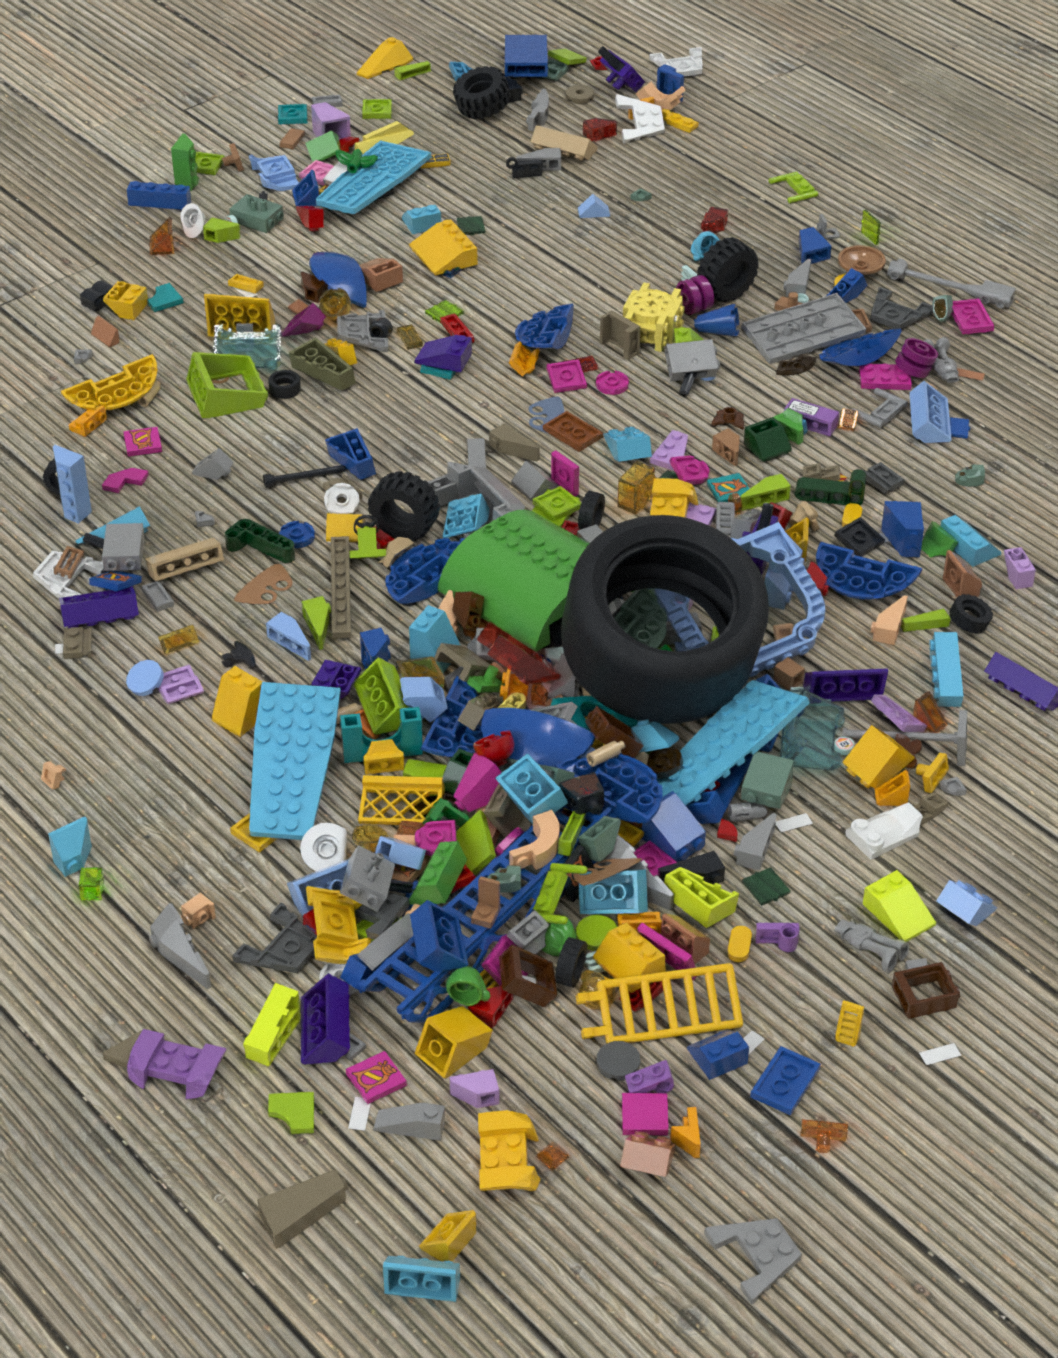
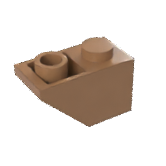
M727 428L713 436L712 450L736 466L738 465L740 436Z

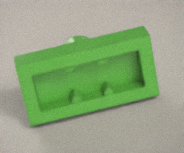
M491 665L488 666L484 676H469L467 684L479 693L500 692L501 685L505 686L502 681L496 678L499 669Z

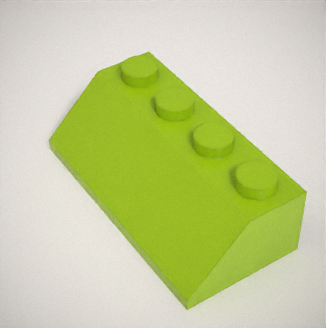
M378 657L354 682V687L371 729L376 735L398 730L400 727L399 709L411 708L403 701L400 677L395 666Z

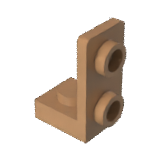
M481 876L478 880L479 902L471 916V923L491 929L500 912V882Z

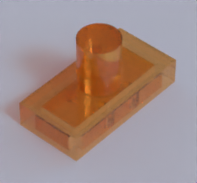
M802 1119L800 1136L817 1138L816 1151L819 1153L830 1152V1140L846 1141L848 1124Z

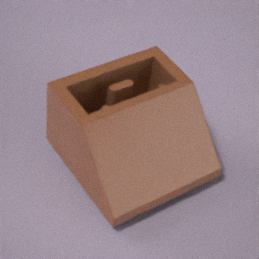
M666 913L662 915L661 935L692 955L694 964L709 953L710 939L679 916Z
M636 1131L635 1134H631L625 1139L620 1167L666 1177L670 1170L676 1143H672L671 1139L658 1136L657 1139L649 1138L648 1133Z

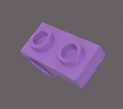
M756 923L755 942L778 943V947L782 951L793 952L797 948L799 939V923Z
M667 1060L625 1075L629 1093H647L655 1090L657 1093H668L674 1088V1080Z

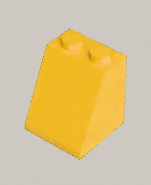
M236 666L223 674L212 713V721L239 737L243 736L255 726L263 681Z
M871 725L842 763L848 767L846 769L848 773L854 777L859 776L861 778L859 781L868 789L870 787L876 789L894 777L912 762L915 757L888 734Z
M460 1006L426 1019L414 1054L446 1079L487 1048L493 1030L464 1006Z

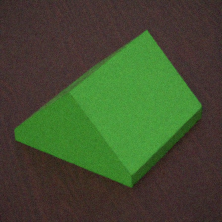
M333 131L305 143L312 162L315 160L323 161L336 155V150H340L339 137Z

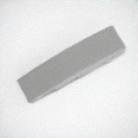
M406 914L357 955L372 971L379 967L386 958L393 955L413 936L410 914Z

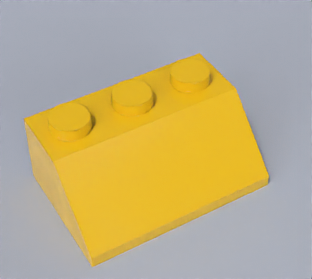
M628 923L610 930L593 955L596 963L614 979L666 972L665 955ZM641 984L628 985L630 993L641 988Z

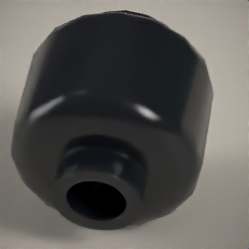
M378 318L370 324L371 337L388 338L392 334L393 326L388 319Z

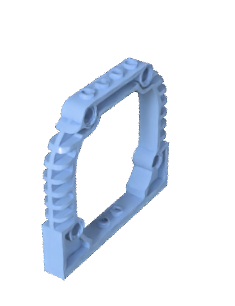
M779 522L739 538L735 542L745 552L748 551L751 557L768 562L769 569L772 572L784 575L802 603L806 619L795 624L791 635L759 649L750 677L757 675L762 670L772 669L778 662L783 661L787 657L792 659L797 655L806 654L814 647L817 633L825 617V602L822 594L810 574L806 571L805 566L801 563L800 554ZM648 589L657 597V603L660 607L665 609L667 622L670 621L686 650H693L709 644L688 611L690 598L669 590Z

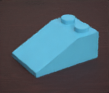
M528 753L495 778L532 824L534 815L549 810L555 813L568 803L560 787Z
M646 869L623 870L593 884L585 886L579 884L580 914L648 912ZM587 871L586 874H580V875H587V874L592 873V871Z

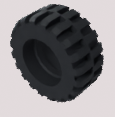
M492 66L476 67L474 70H469L467 73L462 74L461 78L457 79L453 87V95L460 113L472 119H484L485 117H492L493 114H498L500 110L505 108L511 97L505 74Z
M734 237L724 238L717 241L715 245H711L709 250L704 253L703 259L699 262L700 267H698L697 275H703L708 279L713 289L714 298L718 301L727 302L730 299L735 300L737 297H741L745 291H748L749 286L755 281L754 278L757 276V269L759 268L758 256L753 249L741 240Z
M398 471L389 473L380 480L368 499L369 514L378 520L379 529L394 539L397 537L409 538L411 541L421 539L428 533L439 516V499L434 494L435 490L433 487L430 488L426 480L423 481L420 479V476H414L410 472L403 473ZM394 499L406 503L414 514L402 510L395 503Z

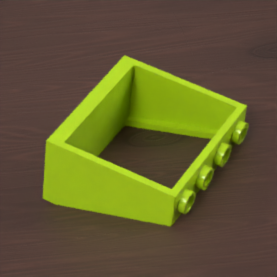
M192 353L186 382L202 418H213L264 407V403L268 399V392L250 356ZM242 375L248 390L214 388L211 380Z

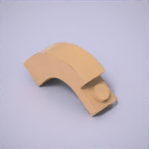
M651 81L640 89L636 96L639 99L654 97V104L661 106V110H671L681 102L679 99L683 97L682 93L686 90L681 86L673 94H664Z
M552 810L533 816V832L537 836V840L529 845L509 851V865L521 866V868L532 865L537 870L547 865L555 857L558 851L560 826Z

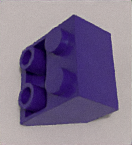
M325 659L311 686L340 688V699H342L351 690L361 672V667Z

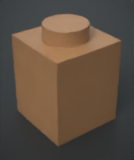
M787 657L775 665L774 681L790 691V687H798L803 683L805 668Z

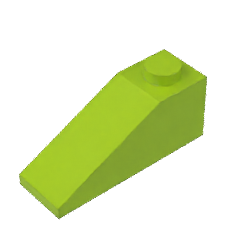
M782 474L765 477L741 495L740 510L744 511L761 507L764 503H777L789 500L791 486Z
M320 596L301 601L302 615L319 650H322L328 630L331 607L329 602L326 603L324 597Z

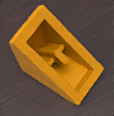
M907 770L874 789L878 806H900L908 803L910 780Z

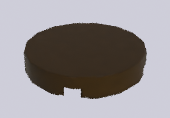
M677 748L658 749L648 754L647 766L654 771L657 779L675 774L683 765L682 754Z

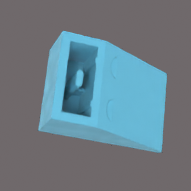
M626 427L623 431L612 429L608 430V433L603 434L613 458L618 462L652 457L650 436L639 429H635V427Z
M482 493L449 502L443 538L475 531L488 521L490 508Z

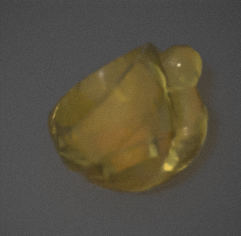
M363 824L354 828L352 842L355 848L359 845L375 853L380 836L388 837V834L375 824Z
M583 971L580 976L582 985L579 993L598 991L597 982L608 980L609 978L595 971ZM615 987L606 988L609 1007H611L616 999ZM599 1001L583 1004L590 1009L601 1010Z

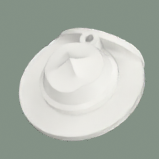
M321 823L310 828L305 833L300 847L301 855L306 865L314 871H319L345 861L347 855L346 829L333 823Z

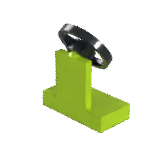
M371 515L359 516L353 525L354 532L358 535V550L349 551L350 559L385 557L386 549H377L376 534L379 530L378 520ZM364 518H369V519L374 520V521L371 522V523H369V522H364V523L358 522L359 520L364 519Z

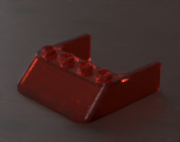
M490 621L477 637L480 643L489 648L488 656L514 672L518 680L527 686L529 683L534 685L559 680L562 677L551 662Z

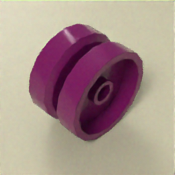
M697 275L678 282L676 289H681L684 313L693 315L710 309L713 306L714 293L706 277Z
M908 338L905 340L901 348L902 351L899 352L895 363L905 373L914 377L925 378L929 375L932 368L931 365L935 363L938 357V352L934 347L922 340Z

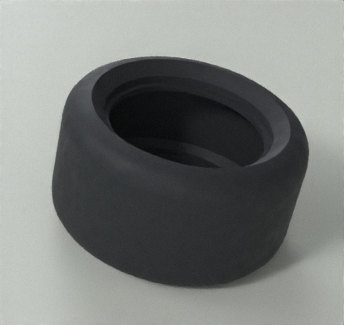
M650 515L621 522L594 538L585 548L574 567L561 624V639L566 661L577 681L593 698L621 715L639 721L648 719L649 722L660 724H678L704 718L717 712L729 703L742 690L750 677L768 623L769 603L766 585L751 557L734 540L707 524L671 515ZM654 588L676 592L690 598L709 614L718 630L719 637L709 644L693 650L666 651L653 648L628 635L617 624L608 605L616 598L640 589Z

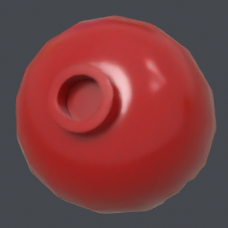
M509 730L501 731V736L492 734L475 742L476 745H473L475 753L486 757L495 763L497 767L506 764V759L512 755L515 745Z

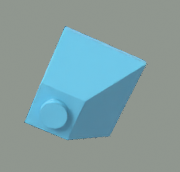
M648 719L637 721V725L632 727L644 745L639 752L669 748L679 741L678 735L660 723L649 722Z
M85 816L48 833L53 862L65 877L84 868L92 848L88 821Z

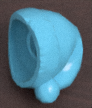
M705 231L700 233L693 241L691 253L694 255L693 259L695 261L703 259L704 253L709 250V247L715 245L720 240L716 234Z

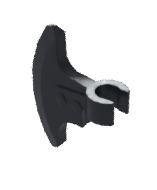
M234 641L236 649L222 655L224 661H221V663L226 668L239 662L245 663L249 668L255 667L254 654L246 645L239 641Z

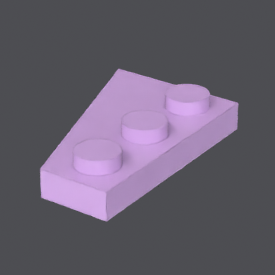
M672 430L652 457H650V463L674 471L669 462L670 458L685 455L688 435Z
M886 695L873 696L871 702L901 731H925L927 727L925 723Z

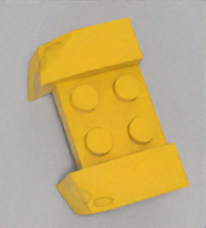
M654 478L650 515H671L686 518L689 502L698 505L696 490L692 484L679 479Z
M306 887L308 906H313L317 930V938L313 941L315 960L346 964L350 955L360 953L371 943L369 937L358 940L354 911L362 904L340 893V890Z
M509 1110L478 1113L481 1169H479L480 1191L499 1189L536 1191L541 1178L538 1176L534 1166H528L527 1139L532 1141H539L530 1118L527 1114Z

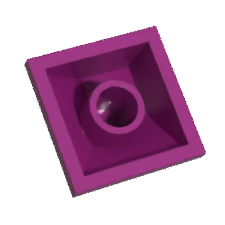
M312 303L295 315L280 335L286 337L310 333L314 329L319 330L324 325L323 321L326 316Z

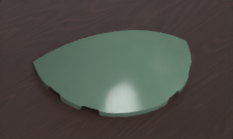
M648 589L635 590L624 602L620 612L614 618L628 635L653 648H659L667 632L665 609L660 607L657 603V597Z

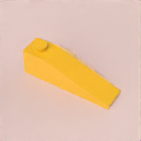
M389 37L379 45L357 71V75L370 79L381 75L382 71H392L396 66L407 65L413 61V57L402 41Z

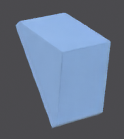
M594 194L578 207L579 218L610 217L608 205Z

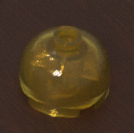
M328 289L319 299V309L331 321H337V316L349 314L351 311L352 302L344 289Z

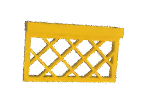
M363 775V790L358 822L359 824L424 826L422 823L425 819L423 815L430 811L433 804L444 795L445 786L443 778ZM367 793H377L378 797L370 802L367 799ZM390 793H396L399 797L391 803L385 798ZM409 794H416L418 796L412 803L406 799ZM430 794L438 795L437 799L431 804L425 799ZM383 800L387 806L379 811L374 805ZM403 800L408 806L399 812L394 806ZM423 801L427 807L419 812L414 806ZM370 808L376 812L372 817H364V813ZM390 809L396 813L392 818H386L383 815ZM411 809L416 815L411 819H406L403 815Z

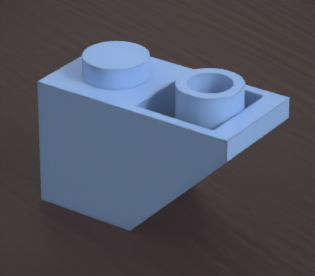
M380 836L375 854L381 853L385 859L393 863L420 870L426 850L396 838Z

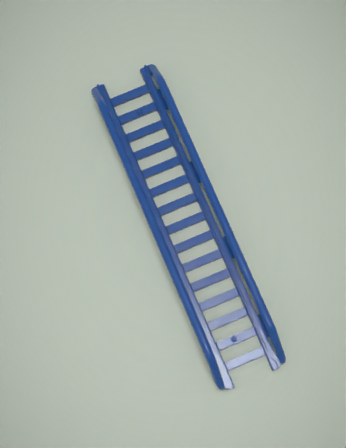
M564 805L554 814L558 822L566 826L569 817L561 812L563 808H567L572 812L573 810ZM608 806L600 815H593L591 812L585 813V819L592 823L587 827L583 825L579 836L604 816L617 818V815L612 812L613 808ZM533 825L501 855L495 857L456 897L442 907L457 915L461 925L475 932L470 938L463 934L462 936L467 959L478 948L482 950L472 967L479 974L484 970L481 962L487 953L489 945L493 941L498 942L502 936L507 935H496L495 932L528 900L533 898L535 900L525 918L534 911L533 908L548 871H551L550 865L552 863L565 864L569 856L558 854L557 851L554 859L540 868L541 871L537 875L521 868V879L528 883L523 888L521 887V890L511 892L515 896L510 900L500 895V907L502 908L492 928L472 924L471 918L464 914L469 909L474 911L478 904L479 878L481 876L487 878L489 874L494 873L500 867L506 868L509 865V851L536 841L537 836H534ZM579 838L576 841L573 851L578 845H580ZM563 891L560 896V899L565 895ZM413 935L393 955L386 958L373 974L366 980L362 979L356 985V988L359 990V993L365 991L380 992L386 987L406 998L397 1006V1012L401 1015L402 1020L406 1019L410 1023H425L428 1017L444 1012L455 1001L448 995L427 1014L434 998L438 994L448 993L446 987L440 985L456 969L435 971L429 977H426L409 967L415 960L418 962ZM400 974H403L420 986L413 991L395 979ZM425 1001L427 1004L421 1014H414L413 1010Z

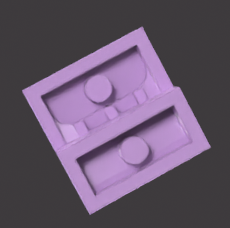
M190 665L165 672L164 679L158 688L167 704L204 693L198 677L194 675Z

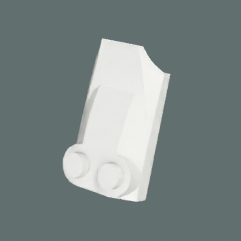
M908 802L867 820H854L851 823V827L846 829L845 835L872 860L918 837L923 817Z

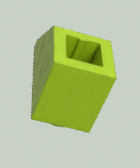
M212 217L203 226L204 240L221 243L239 239L240 225Z

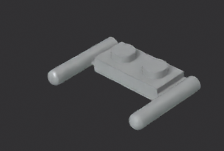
M875 388L874 394L887 400L877 407L871 415L854 408L850 410V414L882 428L903 407L907 406L908 401Z

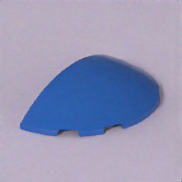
M336 252L314 253L309 260V266L316 278L328 284V289L335 294L341 293L344 297L348 298L347 301L365 308L367 305L366 284L363 272L357 261L348 255Z
M560 305L553 307V310H550L548 313L540 311L533 314L532 319L529 321L523 320L515 330L516 339L525 346L538 349L562 348L567 342L571 331L574 305Z
M901 328L885 330L880 333H870L862 335L860 338L842 341L839 344L824 349L819 354L820 360L842 366H861L872 363L890 350L899 338L902 330Z
M449 538L437 539L435 544L428 546L420 544L403 553L390 566V574L386 575L385 583L389 595L401 604L418 602L438 593V583L443 568L453 551L465 538H461L460 541H450Z
M820 542L816 553L817 566L827 577V585L844 596L856 599H877L894 595L910 586L922 572V568L890 559L883 563L856 556L854 550Z
M456 676L445 698L447 709L433 722L420 750L434 755L452 757L460 748L473 754L475 753L473 743L483 738L481 726L473 731L457 721L468 701L479 696L476 690L467 682L462 681L459 676Z
M519 708L487 709L483 714L481 724L483 738L492 734L501 736V731H511L515 745L514 751L509 757L510 759L520 760L528 753L537 764L555 767L560 762L576 756V758L581 754L584 756L596 739L592 732L574 723L549 714Z
M619 754L618 757H613L595 767H591L586 758L577 759L576 756H573L555 766V768L574 772V778L595 772L604 789V807L602 811L610 806L613 808L612 812L620 820L648 823L660 809L663 798L662 785H659L654 771L635 758Z

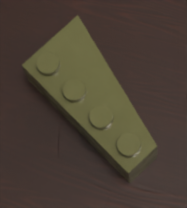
M316 337L289 352L292 368L341 391L356 384L353 368Z

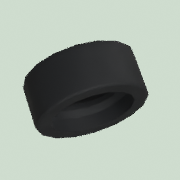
M279 370L269 376V391L274 397L287 399L296 396L300 392V377L296 372ZM280 383H291L286 386L278 385Z

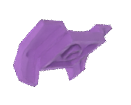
M143 1029L130 1053L127 1064L128 1077L142 1089L146 1085L147 1077L151 1076L186 1085L185 1099L202 1097L227 1048L205 1044L203 1049L165 1041L164 1033Z

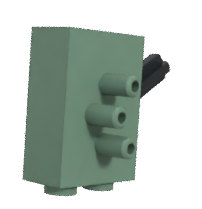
M265 191L259 194V198L246 194L229 208L230 215L236 217L239 225L264 233L269 232L284 217L283 206L268 201V194Z

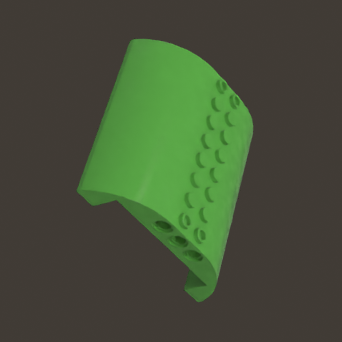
M526 509L515 510L476 530L457 546L443 568L438 583V591L446 595L448 590H452L453 598H455V592L472 591L483 596L481 618L537 652L550 644L549 625L563 617L574 567L590 543L534 511Z

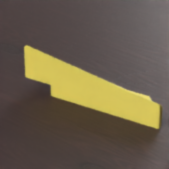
M395 121L364 135L363 141L355 143V150L360 149L363 155L380 140L399 144L414 135V132L398 121Z

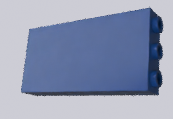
M505 35V77H548L547 35Z

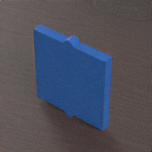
M950 417L951 437L968 439V431H970L969 419Z

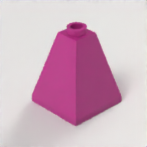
M476 753L473 754L453 796L456 799L454 804L460 811L466 810L471 812L488 804L498 785L495 778L502 773L495 763L484 756H479Z

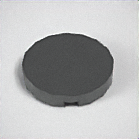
M612 1041L603 1045L597 1053V1068L606 1078H617V1080L623 1081L626 1080L625 1075L639 1070L640 1054L637 1048L630 1043Z

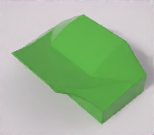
M787 408L781 414L774 416L783 425L788 440L800 445L803 442L802 414Z
M932 521L923 536L921 550L931 558L938 555L946 556L948 550L953 552L958 541L938 523Z

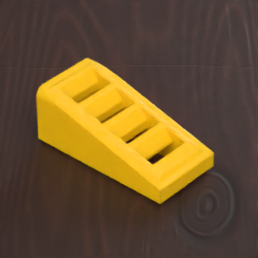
M843 1000L835 1035L837 1042L853 1047L856 1046L861 1034L864 1006Z

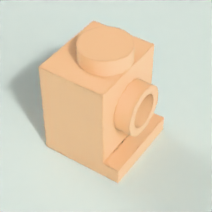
M201 892L181 905V918L185 925L191 926L193 929L206 922L209 918L212 920L216 918L214 903Z

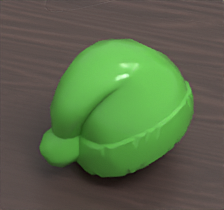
M569 919L565 925L549 923L550 926L545 933L546 946L541 949L542 951L552 956H560L562 947L568 937L576 939V931Z
M469 966L458 968L451 973L446 981V990L449 996L460 1004L471 1006L477 1004L480 1000L488 1001L491 997L490 992L486 990L483 979L475 968Z

